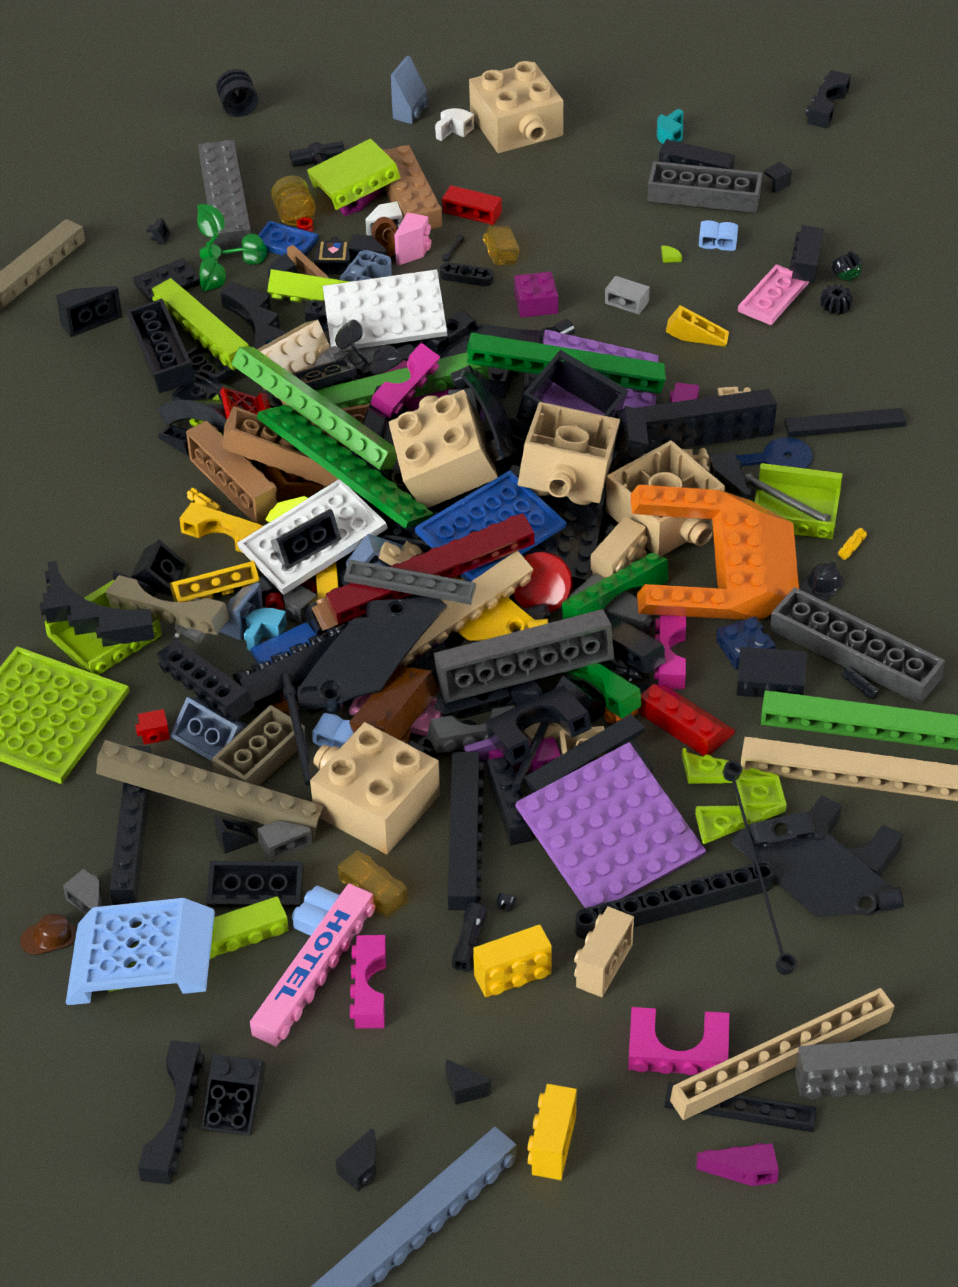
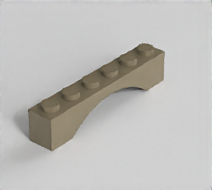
M120 575L105 592L110 606L114 609H150L152 619L191 628L203 633L217 635L230 619L224 602L209 598L190 602L160 600L146 593L139 586L136 579Z

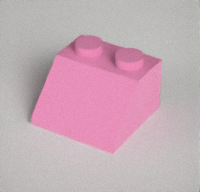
M406 213L395 234L396 265H402L423 258L426 251L430 250L431 239H429L431 225L428 223V216Z

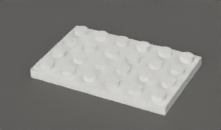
M437 269L323 286L331 347L337 346L335 343L337 332L351 319L357 320L363 328L361 339L354 342L357 349L448 336ZM350 345V346L347 347L346 349H342V350H344V351H346V350H353V348H352L351 345Z
M338 479L237 544L239 549L251 561L255 562V566L284 595L355 550L367 534L377 536L388 529L386 522L349 486ZM332 509L341 540L286 569L275 556L270 541L323 511Z

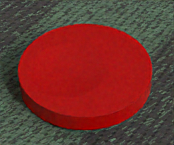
M535 552L525 556L524 559L533 568V572L528 584L515 588L513 592L515 600L523 608L545 602L550 613L562 607V602L568 599L573 585L572 575L566 563L560 557L549 552Z

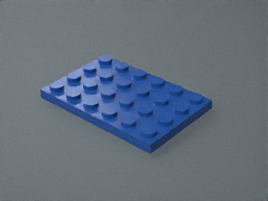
M508 471L416 526L415 533L431 548L441 547L454 539L468 536L471 532L480 531L493 523H500L513 515L524 513L534 531L535 544L519 550L518 552L522 555L564 529L566 522L530 488L518 486L519 478L511 471ZM511 554L460 574V576L465 581L471 582Z

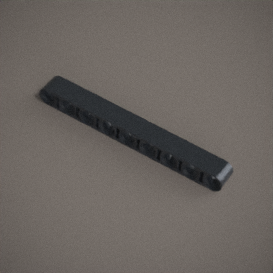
M759 862L765 888L768 892L773 886L774 867L767 862ZM754 863L583 908L576 913V935L581 939H586L589 931L593 932L595 929L597 917L599 914H603L607 907L634 916L633 927L761 894L763 890L756 865Z

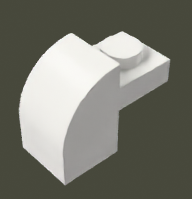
M458 108L447 109L441 112V120L435 124L436 139L442 141L452 132L465 137L474 129V114Z

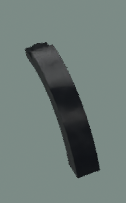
M187 397L171 401L157 408L166 426L179 423L185 418L207 420L224 435L227 417L224 405L216 400L206 397ZM250 460L253 466L259 463V461Z

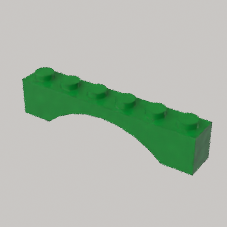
M656 553L647 554L631 565L618 570L600 582L571 596L562 602L563 619L604 609L613 598L630 588L644 586L645 584L663 585L668 582V559Z
M599 663L562 672L580 677L594 685L603 695L607 710L620 718H624L641 707L640 689Z

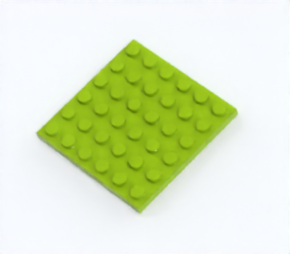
M16 646L0 667V761L62 784L130 692L129 686Z

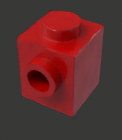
M164 709L138 714L139 723L135 724L137 737L142 736L144 745L170 740Z

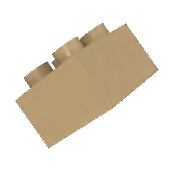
M522 61L513 68L501 71L488 70L482 76L469 79L470 113L474 114L475 122L497 153L563 136V99L535 62Z
M464 390L440 398L437 396L424 397L419 403V409L413 412H405L398 418L389 421L403 482L415 500L424 504L427 508L498 478L495 465L485 446L488 440L482 419Z
M539 402L525 441L518 486L530 488L536 495L540 496L549 494L554 497L568 496L572 502L580 505L590 504L591 502L600 503L606 483V476L609 473L613 459L620 419Z
M669 441L606 476V512L618 523L626 517L646 526V548L652 553L663 556L687 541L697 546H703L712 538V519L632 514L631 493L638 484L725 491V486L674 442Z
M365 722L341 748L323 745L314 757L313 765L319 771L310 780L312 802L323 805L321 819L387 855L440 796L439 761Z

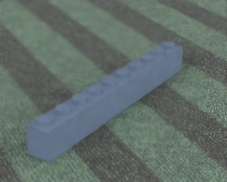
M493 1127L311 1287H371L376 1282H381L387 1276L388 1271L395 1265L402 1264L414 1248H420L431 1233L438 1232L449 1217L456 1216L466 1202L474 1200L483 1187L487 1184H492L500 1172L505 1168H510L517 1159V1144L497 1127Z

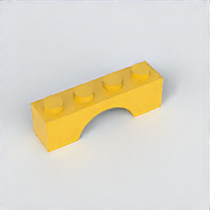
M193 502L190 503L179 518L181 533L199 539L210 533H224L235 540L236 551L241 553L243 552L239 549L237 543L263 527V525Z

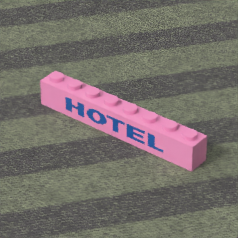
M348 883L251 1019L252 1036L276 1047L282 1039L284 1040L288 1036L294 1021L297 1022L300 1019L303 1008L307 1003L310 1004L317 988L325 983L331 968L334 969L337 966L343 951L346 952L349 949L355 934L361 932L367 917L372 916L375 910L372 893Z

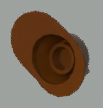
M380 217L374 222L371 234L386 249V255L392 258L396 254L395 234L399 227L389 217Z
M56 913L48 914L42 917L37 924L28 927L23 932L20 938V945L28 954H43L72 944L76 939L77 930L71 922L67 921L66 917Z

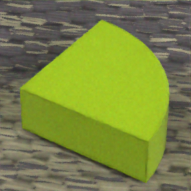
M661 246L663 263L682 262V255L677 249L670 246Z

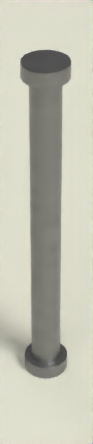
M751 473L746 474L747 486L752 485L818 521L830 522L831 516L829 514L820 513L754 478V475Z

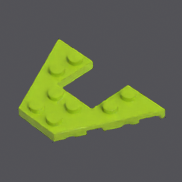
M682 748L681 755L688 784L733 783L727 781L722 773L728 760L716 759L707 754L704 757L688 753L686 748ZM750 767V770L742 768V773L739 779L736 780L748 825L786 812L787 804L779 776L769 772H762ZM696 806L695 814L703 844L745 828L739 806Z

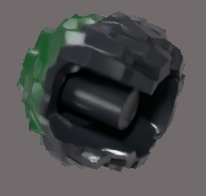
M850 251L848 254L832 261L834 274L842 280L851 281L854 278H859L862 271V259L858 254Z

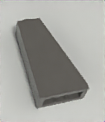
M595 573L570 594L568 599L604 578ZM626 591L613 598L603 609L605 614L610 613L643 633L651 630L655 624V615L638 614L637 598Z

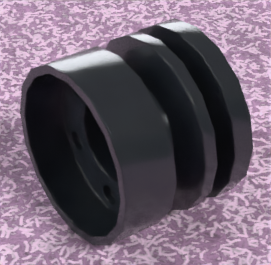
M240 69L226 71L218 78L216 90L225 112L234 117H243L252 113L257 107L258 95L249 74Z

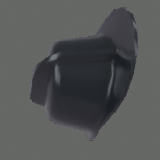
M834 561L830 564L820 563L813 568L811 574L801 583L799 589L822 601H826L843 586L844 579L840 575Z

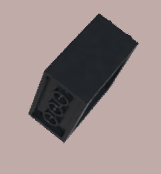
M560 350L523 393L516 418L524 420L531 425L539 402H543L539 399L553 383L605 413L603 416L615 418L616 410H622L629 390Z

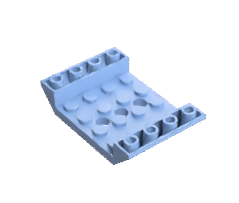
M186 898L93 907L77 926L66 1004L90 1003L92 991L177 983L183 994L205 992L215 915L214 909ZM137 922H142L139 927L132 928ZM133 942H139V944L136 947L129 948V946H131ZM131 962H137L135 966L126 968Z

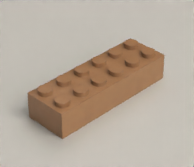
M410 146L384 149L383 151L396 163L401 177L384 187L390 201H397L403 219L407 212L428 216V223L431 225V229L442 227V209Z
M233 406L224 426L223 449L245 456L250 460L259 461L267 466L284 470L286 473L295 474L306 480L320 483L325 487L338 480V478L259 421L257 414Z
M207 420L187 430L190 460L252 522L260 525L267 523L265 519L270 510L278 503L276 500L277 488L275 484L269 482L262 471H258L249 459L223 449V436Z

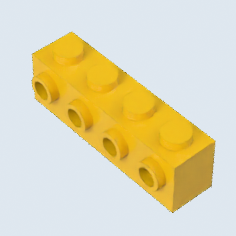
M251 561L170 583L174 602H190L199 597L201 599L214 598L213 594L221 592L222 595L233 593V588L241 586L243 589L258 582L259 577L255 562Z

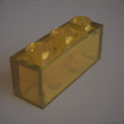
M357 850L338 865L339 880L346 886L349 883L372 893L375 909L387 919L407 903V888L405 884L393 878L385 868L375 864L370 856L364 855Z

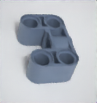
M370 250L360 251L340 276V280L353 282L392 276L391 258Z

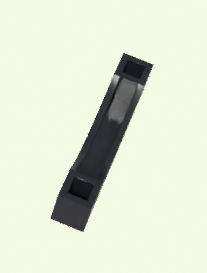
M173 1040L170 1042L166 1066L168 1075L176 1089L175 1104L171 1116L163 1129L143 1147L138 1166L141 1181L171 1184L173 1175H177L179 1167L178 1153H182L184 1148V1138L182 1136L183 1132H187L189 1128L188 1112L193 1110L195 1101L193 1092L194 1089L199 1087L200 1075L198 1072L199 1068L203 1069L205 1054L201 1053L200 1043Z

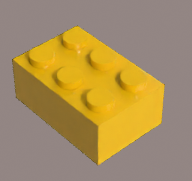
M540 924L473 948L474 976L485 998L499 995L503 991L514 987H521L525 983L536 979H543L551 974L552 946Z
M547 1084L545 1093H540L538 1108L540 1110L539 1114H535L533 1122L534 1136L530 1135L528 1142V1151H530L528 1164L532 1165V1175L562 1180L576 1120L577 1089Z

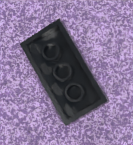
M210 861L207 906H250L277 896L282 906H301L304 876L303 862Z

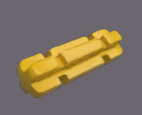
M191 488V490H188L187 497L191 501L221 511V506L197 489Z
M863 528L857 529L853 536L843 545V548L841 547L838 551V556L843 560L849 558L852 551L854 552L862 540L866 538L867 532Z

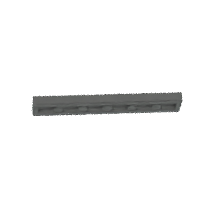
M349 560L344 575L345 582L469 605L472 604L476 590V583L355 560Z

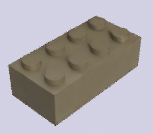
M270 705L211 759L213 772L260 786L298 751L291 717ZM301 724V725H302V729H303L304 738H305V743H306L305 727H304L303 724Z

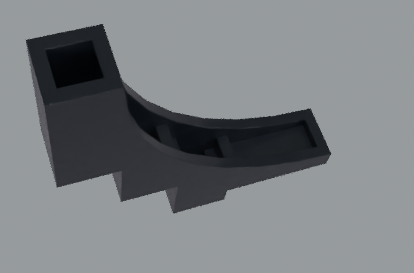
M232 281L221 291L222 306L235 312L251 327L255 335L252 347L255 349H259L287 333L280 329L279 314L271 311L270 295Z
M56 561L48 562L49 571H45L46 584L50 583V586H46L47 593H43L44 602L40 603L41 615H46L47 624L68 621L69 627H74L75 635L96 632L97 639H102L103 647L155 639L150 609H114L88 601L75 593L65 583L59 573Z

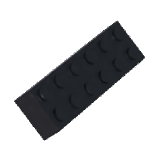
M163 299L127 310L132 331L159 393L197 381L192 363Z

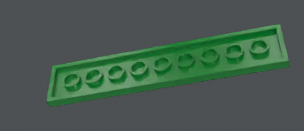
M282 405L258 412L257 419L405 529L421 524L433 516L434 513L428 510L424 504L417 502L409 493L402 491L394 482L383 477L379 471L369 468L364 460L357 458L349 449L342 447L334 438L327 436L319 427L312 425L305 417L293 411L292 407Z

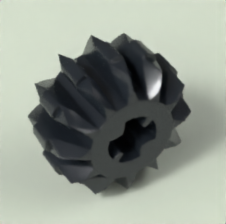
M835 284L833 287L828 285L827 289H823L820 297L823 310L829 311L830 314L836 313L838 315L840 312L845 314L846 310H850L853 302L850 289L844 288L843 285L837 286Z

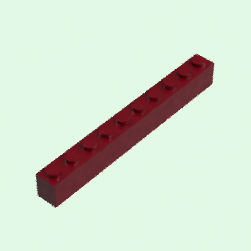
M524 513L513 515L505 521L493 523L485 529L471 532L468 536L454 539L446 545L432 548L429 552L415 555L407 561L395 563L390 567L453 578L535 544L534 531ZM350 583L343 587L332 589L326 593L328 607L339 625L366 614V606L370 601L402 599L412 594Z

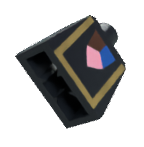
M336 236L331 237L330 241H321L314 258L315 265L325 274L342 275L350 264L347 241H341Z

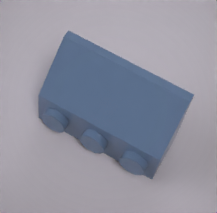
M187 697L170 737L211 761L218 752L248 725L239 719L233 722L228 717L224 718L216 708L212 709L204 699Z

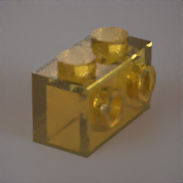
M489 225L487 232L483 236V241L488 248V253L493 263L515 265L520 249L510 226Z

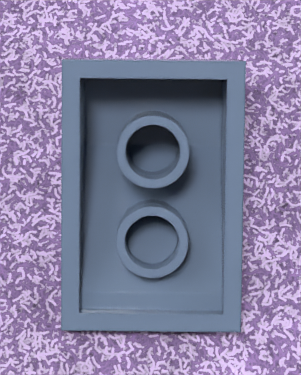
M406 56L391 74L393 119L412 124L416 118H419L424 108H427L429 99L427 98V89L410 56Z

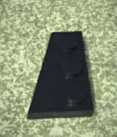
M202 344L187 352L195 374L219 383L235 374L234 370L227 365H223L221 360L217 356L214 357L208 348H204Z

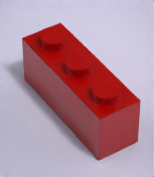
M450 185L442 197V212L494 225L502 212V198Z

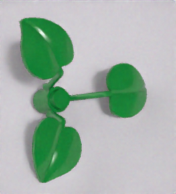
M197 205L199 230L203 235L212 237L206 243L207 246L200 249V257L203 260L200 266L202 292L219 288L224 284L226 280L225 269L222 265L218 264L217 260L221 254L243 251V260L250 265L260 264L266 259L267 248L262 239L256 234H248L242 239L243 248L221 251L219 246L212 244L219 236L218 231H222L225 227L224 217L217 208L211 205Z

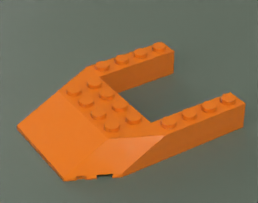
M638 484L631 493L632 514L712 519L718 586L717 589L645 584L637 593L638 614L740 620L756 616L761 621L772 614L774 609L794 587L799 589L793 523L751 500L721 490Z

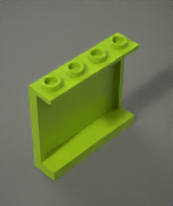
M371 138L307 170L312 185L315 188L319 186L332 199L336 210L401 178L396 163Z
M765 463L760 465V481L822 514H829L831 516L830 522L818 521L759 489L756 491L755 503L792 522L794 535L833 539L843 473Z
M114 580L87 595L84 599L100 606L112 608L105 592ZM157 619L152 622L155 639L103 647L102 639H97L96 632L75 635L74 627H69L68 621L48 624L47 620L45 621L47 636L83 670L96 675L104 673L110 667L162 636L160 621Z

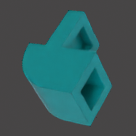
M677 109L667 117L662 114L659 115L657 119V139L664 144L666 139L677 142L683 140L684 111Z

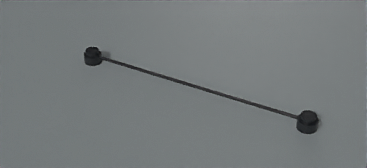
M728 761L722 773L727 781L733 782L780 951V956L776 961V969L780 974L788 975L794 971L797 961L793 955L784 953L736 783V780L739 779L742 773V766L736 761Z

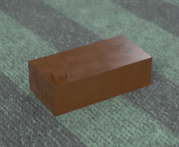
M398 666L383 690L373 693L351 719L349 724L353 733L365 722L400 740L439 692L432 671Z

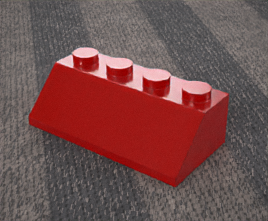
M653 684L641 694V707H639L638 714L702 756L714 753L735 733L733 728L668 686Z

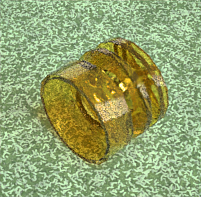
M291 175L281 178L273 185L271 199L282 222L287 225L296 226L298 219L303 217L311 218L316 210L315 201L304 179Z

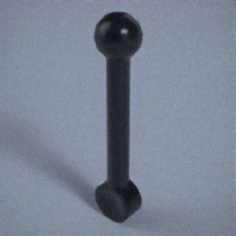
M459 235L449 252L442 256L444 262L450 260V255L458 244L464 241L463 235Z

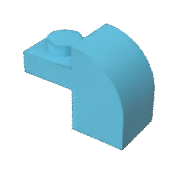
M261 608L251 612L246 617L247 629L244 635L247 650L251 651L250 648L260 644L263 637L271 639L284 633L287 627L286 611L274 608Z

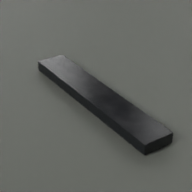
M902 408L785 418L784 425L788 437L905 427L906 419Z
M629 714L525 776L524 783L533 792H536L643 734L645 727Z
M668 1083L664 1108L675 1109L670 1101L675 1083ZM738 1094L699 1114L813 1132L817 1107Z

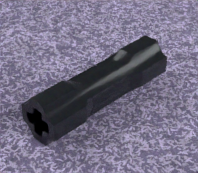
M471 902L466 906L463 926L452 957V967L457 971L467 972L472 969L474 961L473 948L477 946L479 934L486 917V907L482 904Z

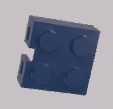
M756 616L717 629L716 641L735 670L739 669L740 647L775 649V644L769 635L763 634V626Z

